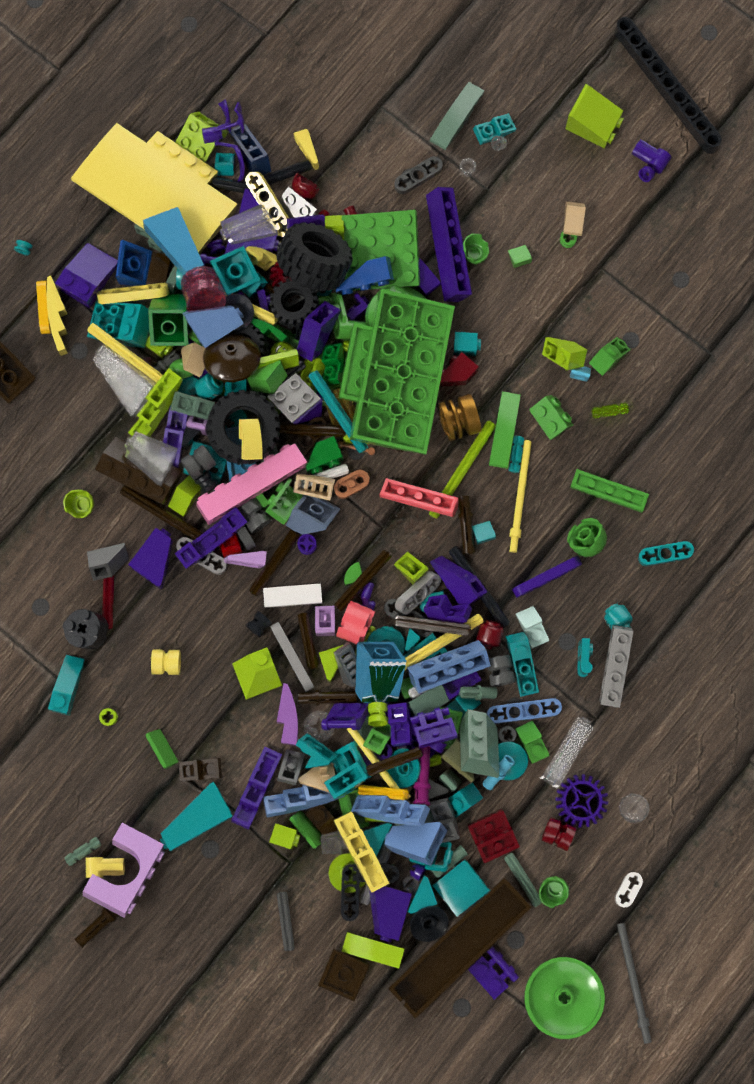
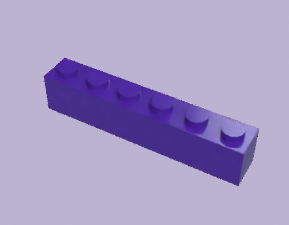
M437 187L426 195L443 298L444 302H461L472 295L454 189Z

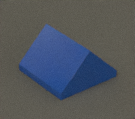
M121 240L116 270L118 283L129 286L146 285L152 251Z

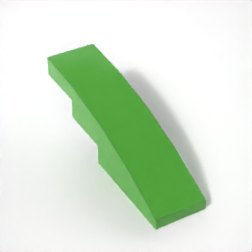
M502 391L489 466L508 469L520 394Z

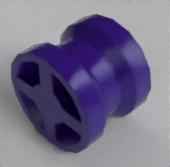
M303 534L299 537L297 542L299 551L304 555L313 554L317 548L314 536Z

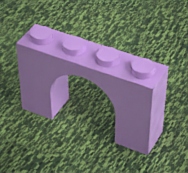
M122 823L112 839V845L136 858L140 867L137 877L126 885H114L92 874L83 890V896L125 918L127 913L131 914L136 906V903H134L136 897L142 896L146 888L144 886L147 878L149 880L152 878L156 870L153 867L156 862H161L165 852L163 851L164 844Z

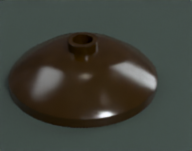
M239 334L223 336L206 347L203 354V363L206 371L215 379L223 382H238L249 378L257 371L261 362V354L257 344L250 338Z

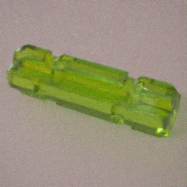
M628 403L602 406V408L593 407L591 410L592 417L600 418V416H614L619 413L627 414L629 412Z

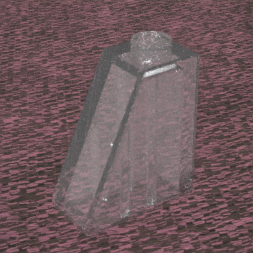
M262 204L220 221L222 226L220 233L223 239H227L231 245L278 235L273 218Z
M135 431L132 438L128 437L125 443V448H127L125 456L157 485L161 486L175 461L178 448Z

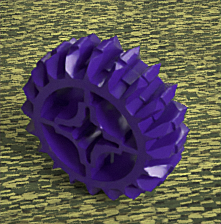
M585 774L581 775V780L578 779L577 775H574V782L567 778L566 781L569 785L561 783L560 786L564 791L558 789L557 793L562 796L555 798V801H561V804L556 805V809H563L559 816L566 814L565 822L571 818V826H574L576 821H578L579 828H582L583 822H585L586 827H590L589 820L593 824H597L595 817L602 819L603 816L599 812H607V809L603 808L602 805H608V801L602 800L608 794L604 793L601 795L600 792L605 787H596L600 782L599 780H596L594 784L591 783L593 780L592 776H589L588 780L585 781ZM576 785L588 786L593 791L583 794L577 789ZM571 789L574 801L567 806L566 796ZM578 796H581V798L590 796L584 802L585 806H582V804L573 806L579 801ZM596 796L597 807L592 812L589 802ZM580 808L588 817L575 816L571 811Z

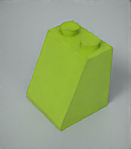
M585 84L568 116L565 129L605 149L607 143L611 144L616 135L613 133L615 128L619 129L624 120L622 118L623 110Z

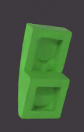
M387 724L382 727H373L363 746L380 755L391 738V726Z

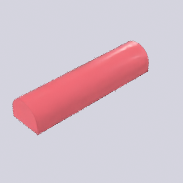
M388 478L385 479L380 492L381 498L450 517L455 516L459 503L458 497Z

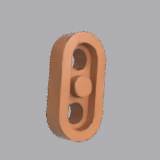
M356 470L339 479L334 484L335 495L340 499H346L365 489L369 485L368 473L364 470ZM362 478L364 481L359 484L356 480ZM346 487L347 491L343 493L340 491V488Z

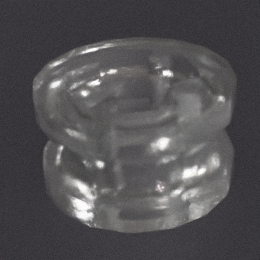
M471 158L463 159L460 162V173L465 177L472 176L476 171L475 161ZM466 164H470V167H473L469 171L465 170Z

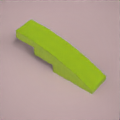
M168 368L145 397L148 401L137 414L139 417L138 421L128 432L143 445L165 416L173 401L174 393L178 392L183 381L170 368Z

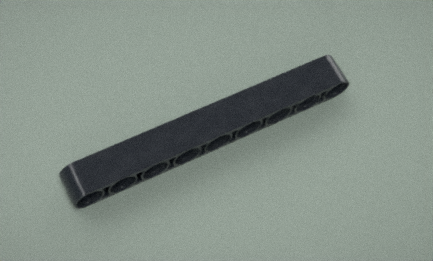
M628 17L620 18L615 28V35L701 148L706 153H715L722 141L721 135L634 22ZM624 26L628 30H622L620 27ZM631 41H637L639 44L634 45ZM642 55H648L650 58L645 59ZM653 69H658L661 73H655ZM664 83H669L672 87H666ZM676 97H679V98H681L683 101H682V102H678V101L675 100V98H676ZM686 112H692L694 116H688ZM697 126H702L705 130L701 131ZM708 140H713L716 145L709 144Z

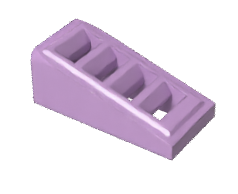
M258 551L229 555L224 558V562L226 564L260 569L265 566L267 552Z

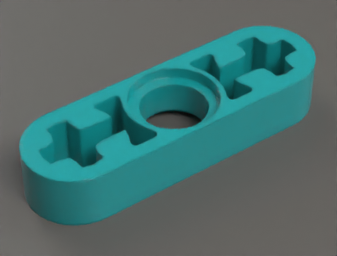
M683 541L644 548L638 555V561L643 566H652L686 560L693 555L694 547L690 542ZM683 546H685L686 549L690 550L687 552V555H684V552L677 553V557H675V550L673 547H676V551L681 550ZM662 549L670 550L671 557L669 559H664L661 556ZM654 550H657V558L659 561H656V557L650 558L649 562H647V560L643 559L642 557L645 555V552H647L648 555H654Z

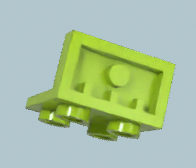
M200 112L190 113L175 143L206 163L215 147V143L204 144L202 129L219 125ZM226 129L222 130V137L226 138L229 131Z

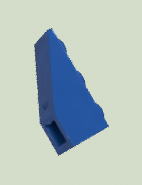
M384 256L366 261L336 288V292L348 295L360 288V291L371 289V285L378 284V286L389 285V281L394 280L390 258Z

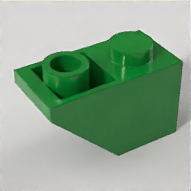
M334 436L316 443L306 466L307 474L312 473L314 475L322 472L323 468L328 466L333 468L341 464L343 456Z

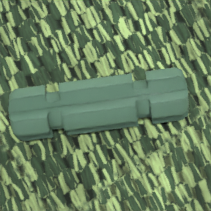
M94 837L89 843H85L74 850V853L65 856L66 863L69 866L77 862L76 860H81L93 852V849L99 848L101 842L97 837Z

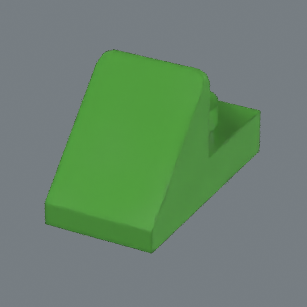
M533 721L515 729L531 764L550 756L542 740V735Z

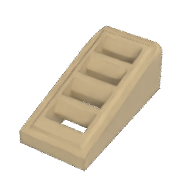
M297 473L293 492L330 501L335 479ZM302 480H305L304 489L300 488ZM309 482H313L311 490L308 489ZM317 483L320 484L319 491L315 490ZM324 485L328 486L327 492L323 491Z

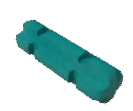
M514 436L512 442L514 446L511 448L510 461L512 462L509 463L508 470L512 473H519V463H521L523 451L521 445L524 444V437Z

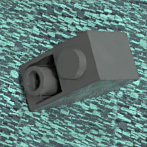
M125 543L87 552L88 565L93 581L112 577L129 559Z

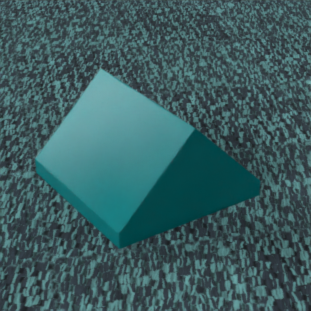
M244 246L210 261L227 296L260 281Z

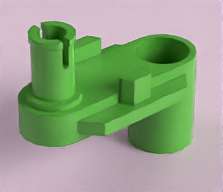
M341 293L318 296L319 305L326 301L341 310L333 327L336 339L350 340L353 323L366 325L365 321H348Z

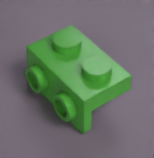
M553 395L545 396L529 409L550 440H553L563 431L573 426L572 418L567 412L563 411L560 401L555 396L553 397Z
M290 478L285 483L281 481L275 490L278 492L277 495L272 494L267 501L269 506L265 511L283 525L289 519L293 508L303 497L302 494L293 492L294 489L289 486L292 481Z

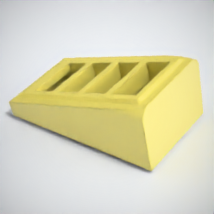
M304 129L295 132V142L310 161L311 166L317 170L319 162L309 131Z

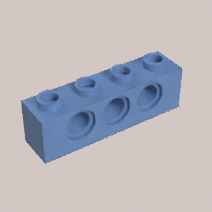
M478 640L409 666L407 670L411 683L419 694L491 665L485 647Z

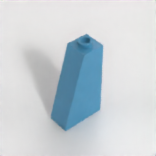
M178 207L143 220L144 229L186 279L198 278L202 273H205L204 264Z

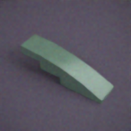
M468 82L430 138V142L446 150L463 128L464 122L473 112L475 105L483 96L484 90Z

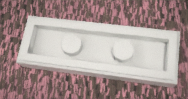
M321 584L263 588L265 608L322 603Z

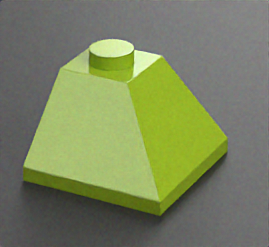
M268 648L251 653L232 663L246 700L282 686Z

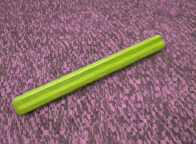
M487 421L482 431L478 434L443 489V494L453 495L495 429L496 425L493 422ZM429 511V515L435 519L440 515L439 513Z

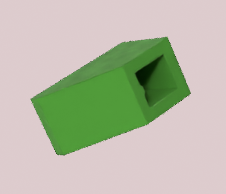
M616 337L602 347L589 364L603 376L631 349L627 347L623 340Z

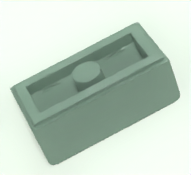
M440 685L410 701L408 709L413 716H417V713L420 712L424 714L434 711L435 708L448 703L449 699L443 686Z

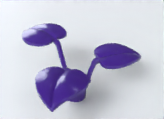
M223 100L218 105L226 117L225 124L203 128L204 144L214 142L215 146L221 145L235 149L240 167L238 181H241L245 173V164L241 150L238 145L219 142V139H223L222 130L228 129L231 131V127L240 125L241 134L244 133L242 107L240 101L237 102L234 111L238 115V120L235 123H231L228 103L226 100Z

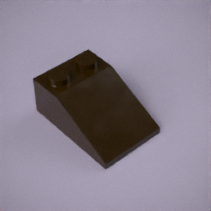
M0 341V396L9 404L36 378Z

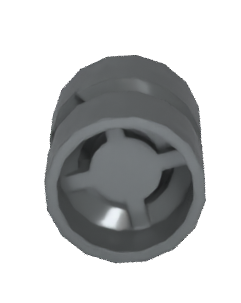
M203 445L194 450L193 455L188 454L180 460L194 481L203 475L204 470L209 471L216 466L214 459Z
M256 498L249 500L238 509L247 520L246 527L252 534L260 531L272 521L269 514L261 510L262 505Z
M511 655L489 658L491 666L488 667V671H491L489 675L491 687L515 683L514 671L510 670L513 666Z

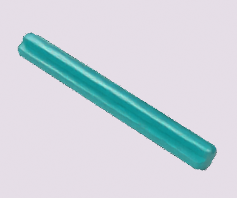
M317 370L309 374V379L350 439L352 421ZM350 440L359 453L368 449L366 443Z

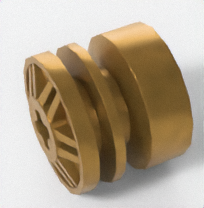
M471 394L458 397L457 407H455L452 400H448L449 409H447L444 402L439 403L441 425L449 441L455 440L454 431H456L459 439L463 436L462 429L464 428L469 436L482 431L478 411Z

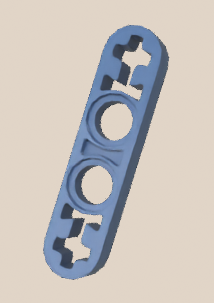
M554 698L492 706L488 709L487 715L494 724L557 716L562 710V705L559 700ZM551 702H554V705H558L555 713H552V710H545L546 714L542 715L543 708L541 703H544V707L550 706ZM530 705L538 706L539 713L537 715H531L528 712ZM517 707L520 715L517 718L511 717L509 715L510 708ZM502 708H506L507 719L504 720V715L498 716L497 720H494V717H490L493 710H496L497 713L504 712Z

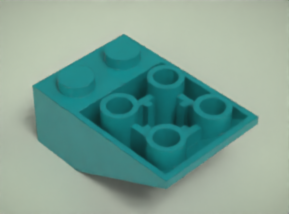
M96 301L90 325L92 323L96 324L122 345L145 348L149 333L148 308L142 304H99ZM88 332V334H87V337H88V338L97 339L96 337H94L92 334H90V333Z

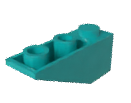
M525 632L506 636L520 697L539 693L528 637Z

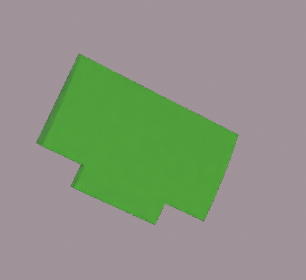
M381 289L378 292L372 327L353 323L338 397L357 402L350 440L402 451L427 454L455 306Z

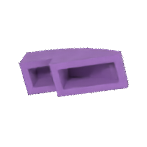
M283 683L277 723L284 724L281 743L296 746L299 734L297 710L288 684Z

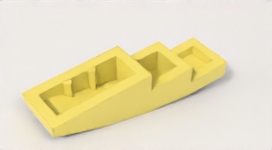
M49 276L47 277L46 294L48 318L57 350L63 356L68 352L61 336L68 333L61 317L67 315V311L52 277Z
M352 811L333 820L371 893L388 885L389 882Z

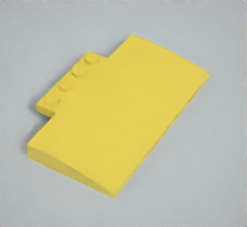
M116 123L71 177L73 182L143 229L144 219L178 207L199 254L237 210V203L209 185L213 178L217 176L218 171L159 131L146 143Z

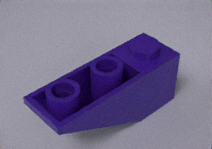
M440 556L430 562L459 605H472L487 593V590L477 576L445 557Z

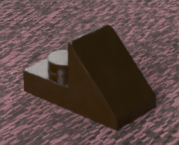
M323 804L313 807L306 814L331 844L341 836L333 821L335 818Z

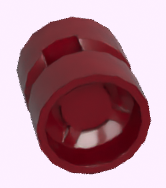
M550 817L541 841L551 845L556 843L558 848L568 851L575 835L576 827L569 824L562 825L561 821Z

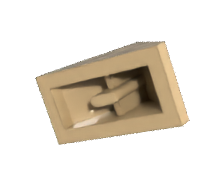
M566 202L563 234L582 236L585 204Z
M196 343L184 346L181 349L183 369L201 377L205 368L203 354L206 348Z

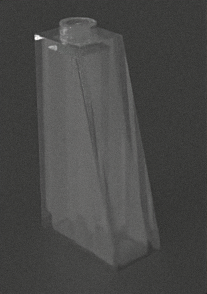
M100 346L95 352L93 362L131 416L138 417L137 414L148 401L145 397L156 385V382L108 346Z
M583 716L581 719L579 717L575 718L540 779L555 788L560 787L594 728L590 720Z

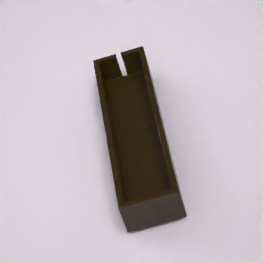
M502 878L403 972L388 989L400 1002L403 999L405 1000L403 1006L416 1019L532 907L505 878Z

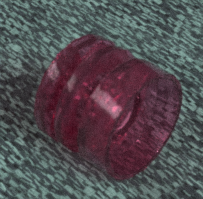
M200 266L189 270L183 275L181 289L188 311L225 306L226 296L214 269Z

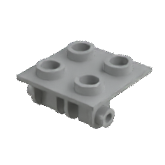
M296 373L281 384L274 394L267 396L274 405V409H279L291 423L321 400Z

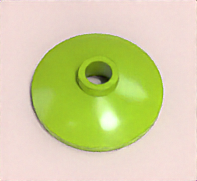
M350 853L337 856L329 867L330 882L339 891H341L343 866L354 862ZM349 867L352 873L349 875V881L345 880L344 883H357V881L352 880L353 874L357 871H353V867ZM360 882L359 889H361L366 882ZM347 887L345 889V893H352L356 891L353 887Z

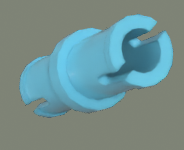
M509 755L504 756L499 762V777L488 776L482 784L486 789L492 790L500 780L505 778L506 772L515 763L513 758Z

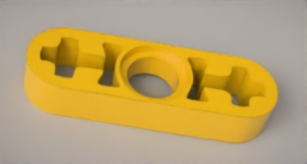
M37 281L41 334H51L46 297L47 281Z

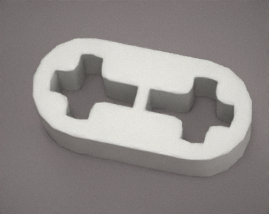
M630 872L623 879L615 895V902L618 906L629 907L633 903L643 883L639 873ZM634 876H636V881L638 882V885L634 884L632 888L629 889L628 887L631 883L628 880L629 877L633 878ZM626 891H629L627 895L629 902L620 903L619 895H624Z

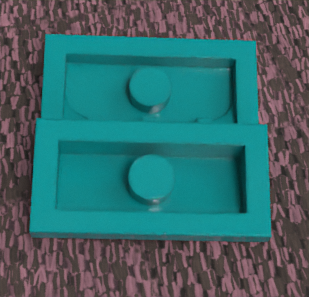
M466 859L432 885L457 917L490 891Z

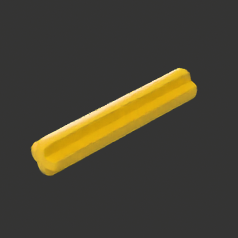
M360 785L358 787L359 795L388 796L390 799L407 800L409 794L408 790L368 785Z

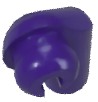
M369 582L361 593L362 605L374 610L376 603L375 601H370L374 584Z

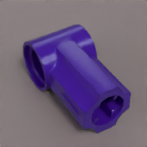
M641 139L632 151L634 156L647 163L648 166L652 167L659 174L663 172L672 158L667 151L661 148L656 149Z

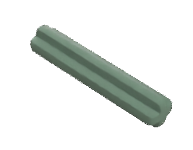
M510 853L505 856L504 860L534 907L540 905L542 902L539 899V894L515 855Z

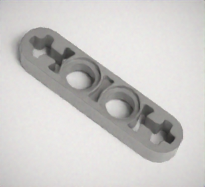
M279 622L273 624L270 628L305 692L313 689L314 686Z

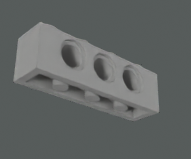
M612 625L599 698L601 705L620 708L633 637L632 628Z

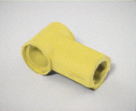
M86 858V878H91L92 874L98 877L125 875V859Z

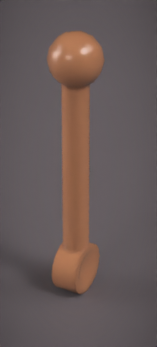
M342 441L337 442L339 448L344 447L356 450L353 445L344 444ZM370 447L364 452H368L369 455H374L375 449L373 447Z

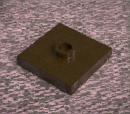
M333 949L318 986L355 1002L370 964L337 949Z

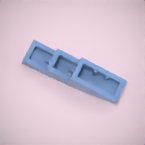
M306 785L283 790V794L263 797L267 818L309 809L334 801L331 793Z
M357 795L351 811L354 815L403 825L424 826L430 808L426 805L410 804L406 800H391L388 796Z

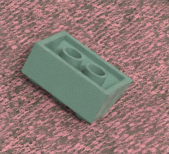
M468 709L460 723L461 771L498 778V727L487 713Z

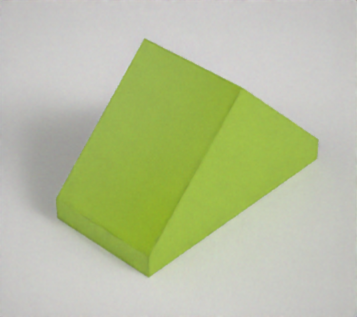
M190 475L177 486L168 505L169 508L185 517L201 493V487L194 482Z
M406 552L394 564L412 585L429 570L426 565L409 552Z
M341 646L319 652L324 672L329 682L333 680L338 670L333 652Z

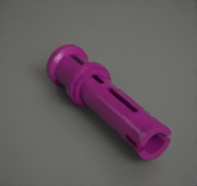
M430 746L421 748L423 756L419 758L421 771L418 780L413 785L415 801L412 804L430 806L428 801L429 790L431 789L429 783Z

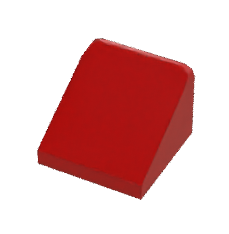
M237 533L220 546L224 558L229 555L242 554Z

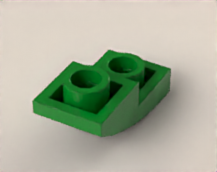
M341 343L326 345L321 361L325 365L322 378L327 385L341 384L344 366L343 345Z

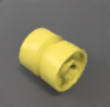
M160 649L152 650V675H161L165 671L168 675H180V650H169L167 653Z

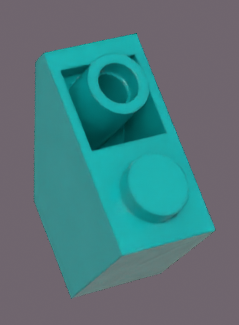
M473 782L451 796L449 801L455 818L482 800L483 796Z

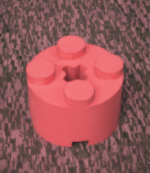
M350 601L336 637L356 645L358 642H364L366 633L372 624L375 611Z

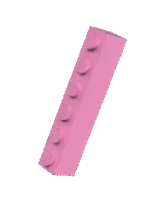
M296 444L283 446L276 455L270 454L263 459L264 462L257 465L256 463L250 466L246 473L242 475L239 473L233 476L231 482L227 484L222 483L215 487L214 492L201 495L196 504L207 524L214 523L233 508H239L249 500L304 469L307 466V461Z

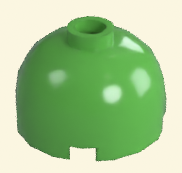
M587 518L581 520L582 523L578 526L575 524L571 528L567 541L572 550L578 555L593 557L599 554L606 546L607 534L597 519Z

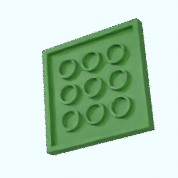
M416 210L342 216L344 221L343 241L348 243L353 256V261L345 276V280L366 261L386 256L390 258L394 280L389 281V285L385 286L371 285V289L368 290L383 289L393 285H398L399 287L420 286Z

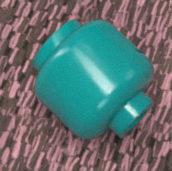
M209 373L202 376L195 383L196 394L199 398L211 401L223 392V381L215 379Z
M613 604L606 609L604 620L611 630L612 625L631 628L630 624L633 621V617L624 605Z

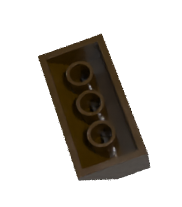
M117 437L105 449L95 468L96 471L164 505H167L183 473V470Z

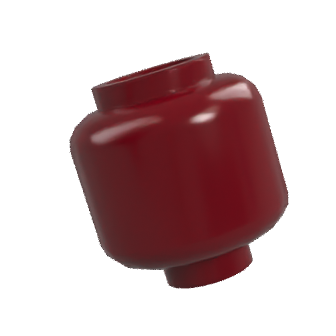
M486 620L485 623L480 624L476 639L481 642L485 649L492 650L493 647L500 646L504 629L500 627V623Z

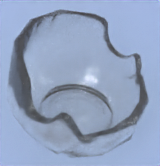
M631 793L621 799L619 810L625 821L636 824L648 817L649 804L642 795Z

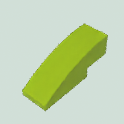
M347 932L342 952L399 968L404 948Z

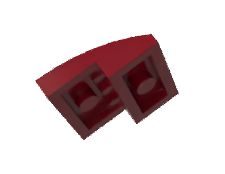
M503 809L467 824L484 863L520 847Z

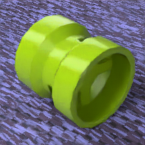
M384 702L369 703L368 712L370 716L368 717V725L373 727L386 726L388 724V717H386L387 704Z

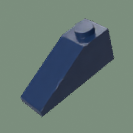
M244 124V133L242 134L240 126L231 129L229 134L234 144L238 145L247 169L250 172H260L262 175L272 172L268 154L247 125Z

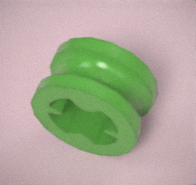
M562 232L560 244L565 248L573 247L577 241V235H570L573 240L566 242V238L564 239L563 237H567L569 234H563Z

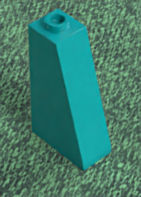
M215 782L210 783L161 833L162 838L160 842L164 844L165 850L173 851L233 817Z

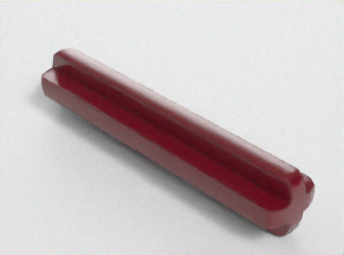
M114 575L103 578L102 615L108 622L109 630L113 628Z

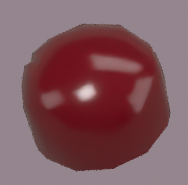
M296 173L292 180V189L305 199L316 197L320 190L319 188L316 189L317 185L299 173Z

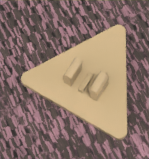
M330 763L329 765L312 768L298 778V783L329 792L324 782L335 776L333 764Z

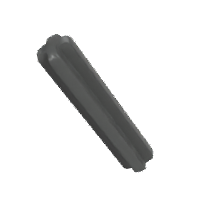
M287 892L277 893L283 946L285 951H292L295 949L288 894Z

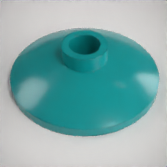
M502 742L498 744L499 762L505 755H509L515 761L514 765L506 772L503 780L519 778L528 766L526 751L515 742Z
M398 749L390 757L406 752L409 749ZM416 759L387 771L399 788H408L414 785L419 778L421 771L420 761Z

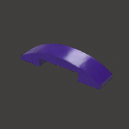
M235 507L206 532L178 550L175 555L187 569L221 546L248 522L238 508Z

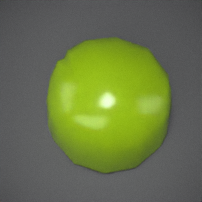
M82 489L71 490L65 495L63 500L65 512L74 518L87 517L92 513L95 505L92 495Z

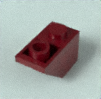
M462 352L459 356L454 355L449 361L450 366L446 370L443 368L439 387L466 385L478 372L479 366Z

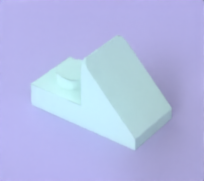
M534 606L516 613L521 628L529 639L531 649L549 642V638L542 625V619Z

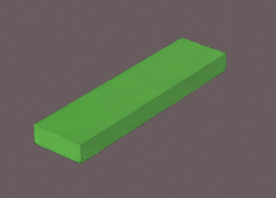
M578 469L575 472L570 487L641 513L649 496L648 493Z

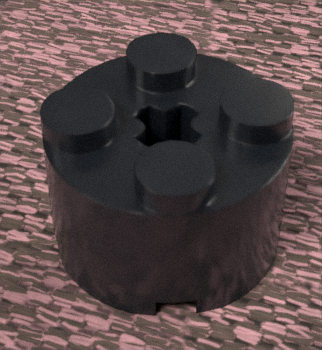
M79 609L68 616L63 623L65 637L71 645L82 649H97L105 643L109 625L102 614L87 609Z

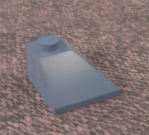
M303 495L293 508L286 526L302 535L327 529L339 513L340 508L324 499Z

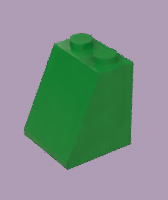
M169 294L165 297L152 299L148 309L150 346L189 345L191 327L182 313L192 311L191 294Z

